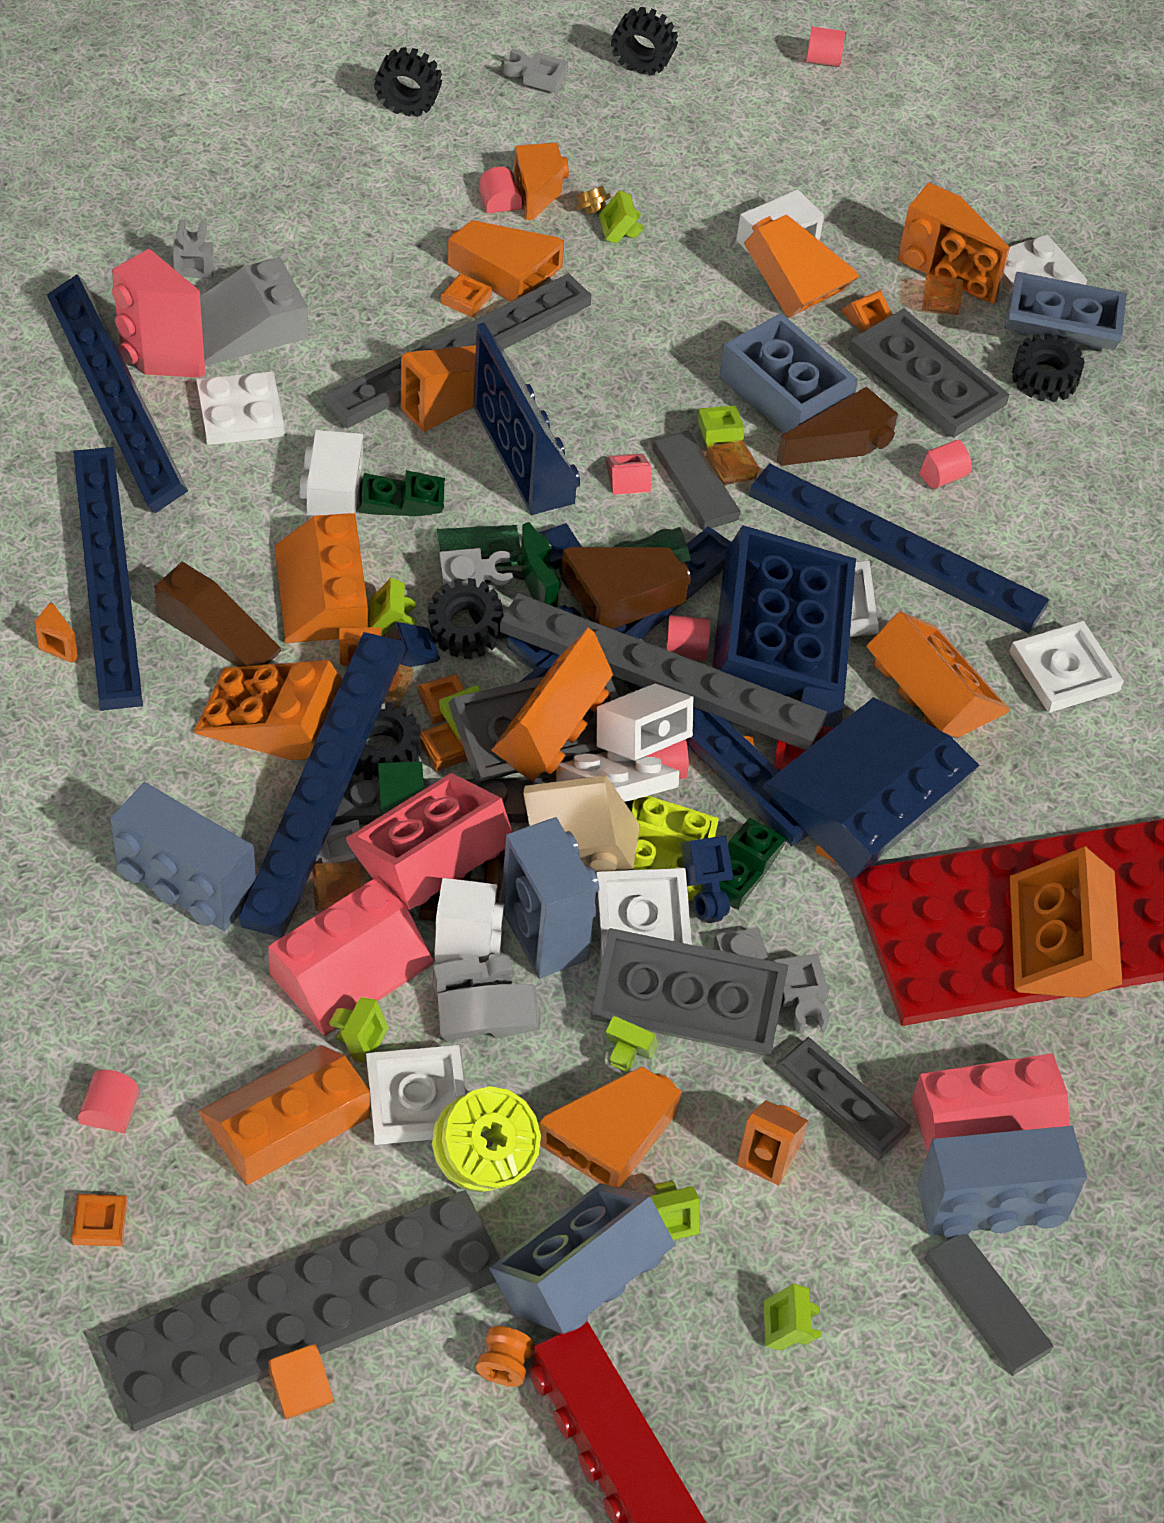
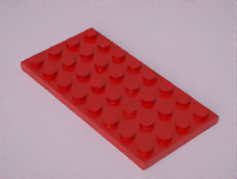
M1164 819L871 866L866 868L854 880L850 877L901 1026L1066 998L1065 996L1020 993L1015 989L1010 876L1083 847H1087L1115 872L1122 984L1107 990L1164 981Z

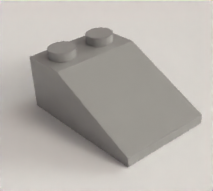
M280 257L244 266L200 295L205 366L308 339V306Z

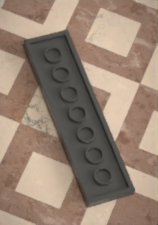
M463 1190L98 1337L99 1345L135 1432L268 1377V1362L275 1357L313 1344L317 1345L321 1355L493 1284L497 1281L489 1268L499 1261L500 1257L467 1191Z

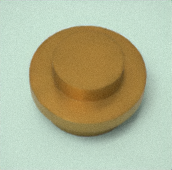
M602 185L576 195L579 202L576 207L578 210L585 208L588 215L606 207L605 200L612 197L610 193L606 194L605 188Z

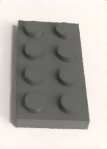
M904 308L850 340L849 351L953 438L1007 405L1009 393Z
M543 677L453 697L448 703L475 783L519 773L491 751V749ZM610 679L604 687L609 691V694L602 704L618 698L612 679ZM590 709L582 718L588 723L583 732L573 743L567 740L560 749L565 754L562 762L572 760L579 754H596L607 751L597 747V710L595 712Z
M609 928L590 1018L610 1023L614 1015L650 1032L770 1057L789 965Z

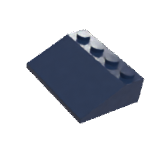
M477 324L473 408L531 515L575 504L576 488L580 487V476L574 464L570 465L565 457L564 445L559 437H554L546 412L539 410L531 385L524 383L518 370L486 324Z
M742 525L725 551L712 668L789 697H801L804 687L833 691L842 689L845 693L856 558Z
M873 697L763 785V788L854 880L955 795L980 765L950 735Z

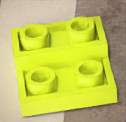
M652 796L634 799L630 811L640 824L634 868L629 870L684 868L680 842L715 837L719 818ZM702 884L687 886L688 900H694V897L700 893Z

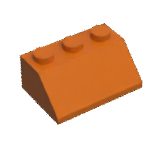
M356 514L314 515L275 545L285 643L339 639V628L368 627V605Z
M899 611L866 646L876 657L873 661L874 666L886 677H893L900 685L897 689L899 695L913 707L918 706L925 714L922 718L923 722L950 736L959 738L1007 714L1011 710L936 625Z
M587 628L556 659L491 749V751L531 782L544 771L549 775L554 772L565 757V754L560 749L567 740L573 743L588 724L582 719L589 709L595 712L597 706H600L609 694V691L604 687L613 676V672L595 632Z
M1083 847L1010 876L1014 986L1018 992L1085 998L1122 984L1114 870L1087 847Z
M320 1045L200 1109L199 1115L247 1186L369 1119L370 1090L345 1055Z

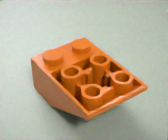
M928 182L908 207L897 260L944 283L966 291L977 298L994 304L997 300L1010 247L961 196Z
M330 660L224 668L194 732L201 736L288 760L308 759L341 685L342 678Z

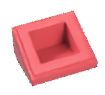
M642 453L605 457L611 489L614 495L651 491V465Z

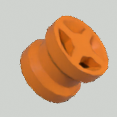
M504 1326L491 1327L488 1329L485 1338L487 1345L486 1353L479 1356L476 1370L488 1381L507 1387H519L523 1384L526 1375L524 1363L532 1357L535 1343L528 1335L519 1330Z

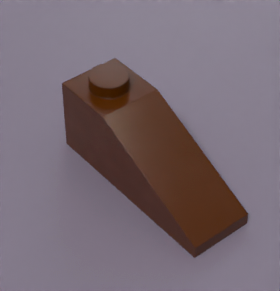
M866 386L781 435L777 462L781 466L865 456L877 448L883 449L894 438L898 413Z
M183 561L154 586L158 618L235 666L267 665L281 652V647L214 580Z

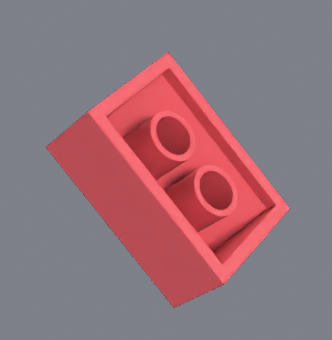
M150 248L113 268L114 287L112 288V294L116 304L117 316L115 317V323L118 328L120 342L118 349L124 362L128 365L133 364L145 375L198 378L205 375L199 289Z
M450 773L346 837V841L373 879L379 876L410 910L415 906L426 903L432 895L440 891L442 878L461 880L466 873L480 864L496 858L505 849L506 834L512 833V829L501 797Z
M379 876L268 946L269 972L271 977L324 1037L337 1029L329 1024L337 1008L353 1011L360 997L379 1001L432 966L434 962L407 906Z
M1053 1053L922 1073L919 1075L911 1099L927 1152L929 1151L932 1139L1070 1126L1068 1093Z

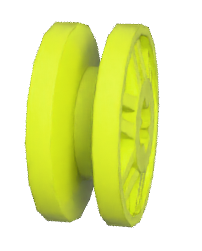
M489 1086L461 1095L443 1108L434 1124L432 1147L436 1163L448 1180L464 1190L484 1193L512 1185L530 1172L539 1155L541 1133L536 1115L524 1099L508 1089ZM481 1132H487L486 1139L481 1137ZM487 1141L492 1143V1147L486 1148Z

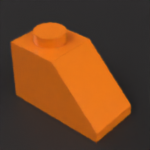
M557 142L515 146L514 176L522 198L526 220H534L562 193L563 179H567L569 176L567 157H561Z
M765 1100L750 1114L747 1120L737 1166L780 1186L803 1142L808 1120L801 1117L794 1109L788 1106L776 1105Z

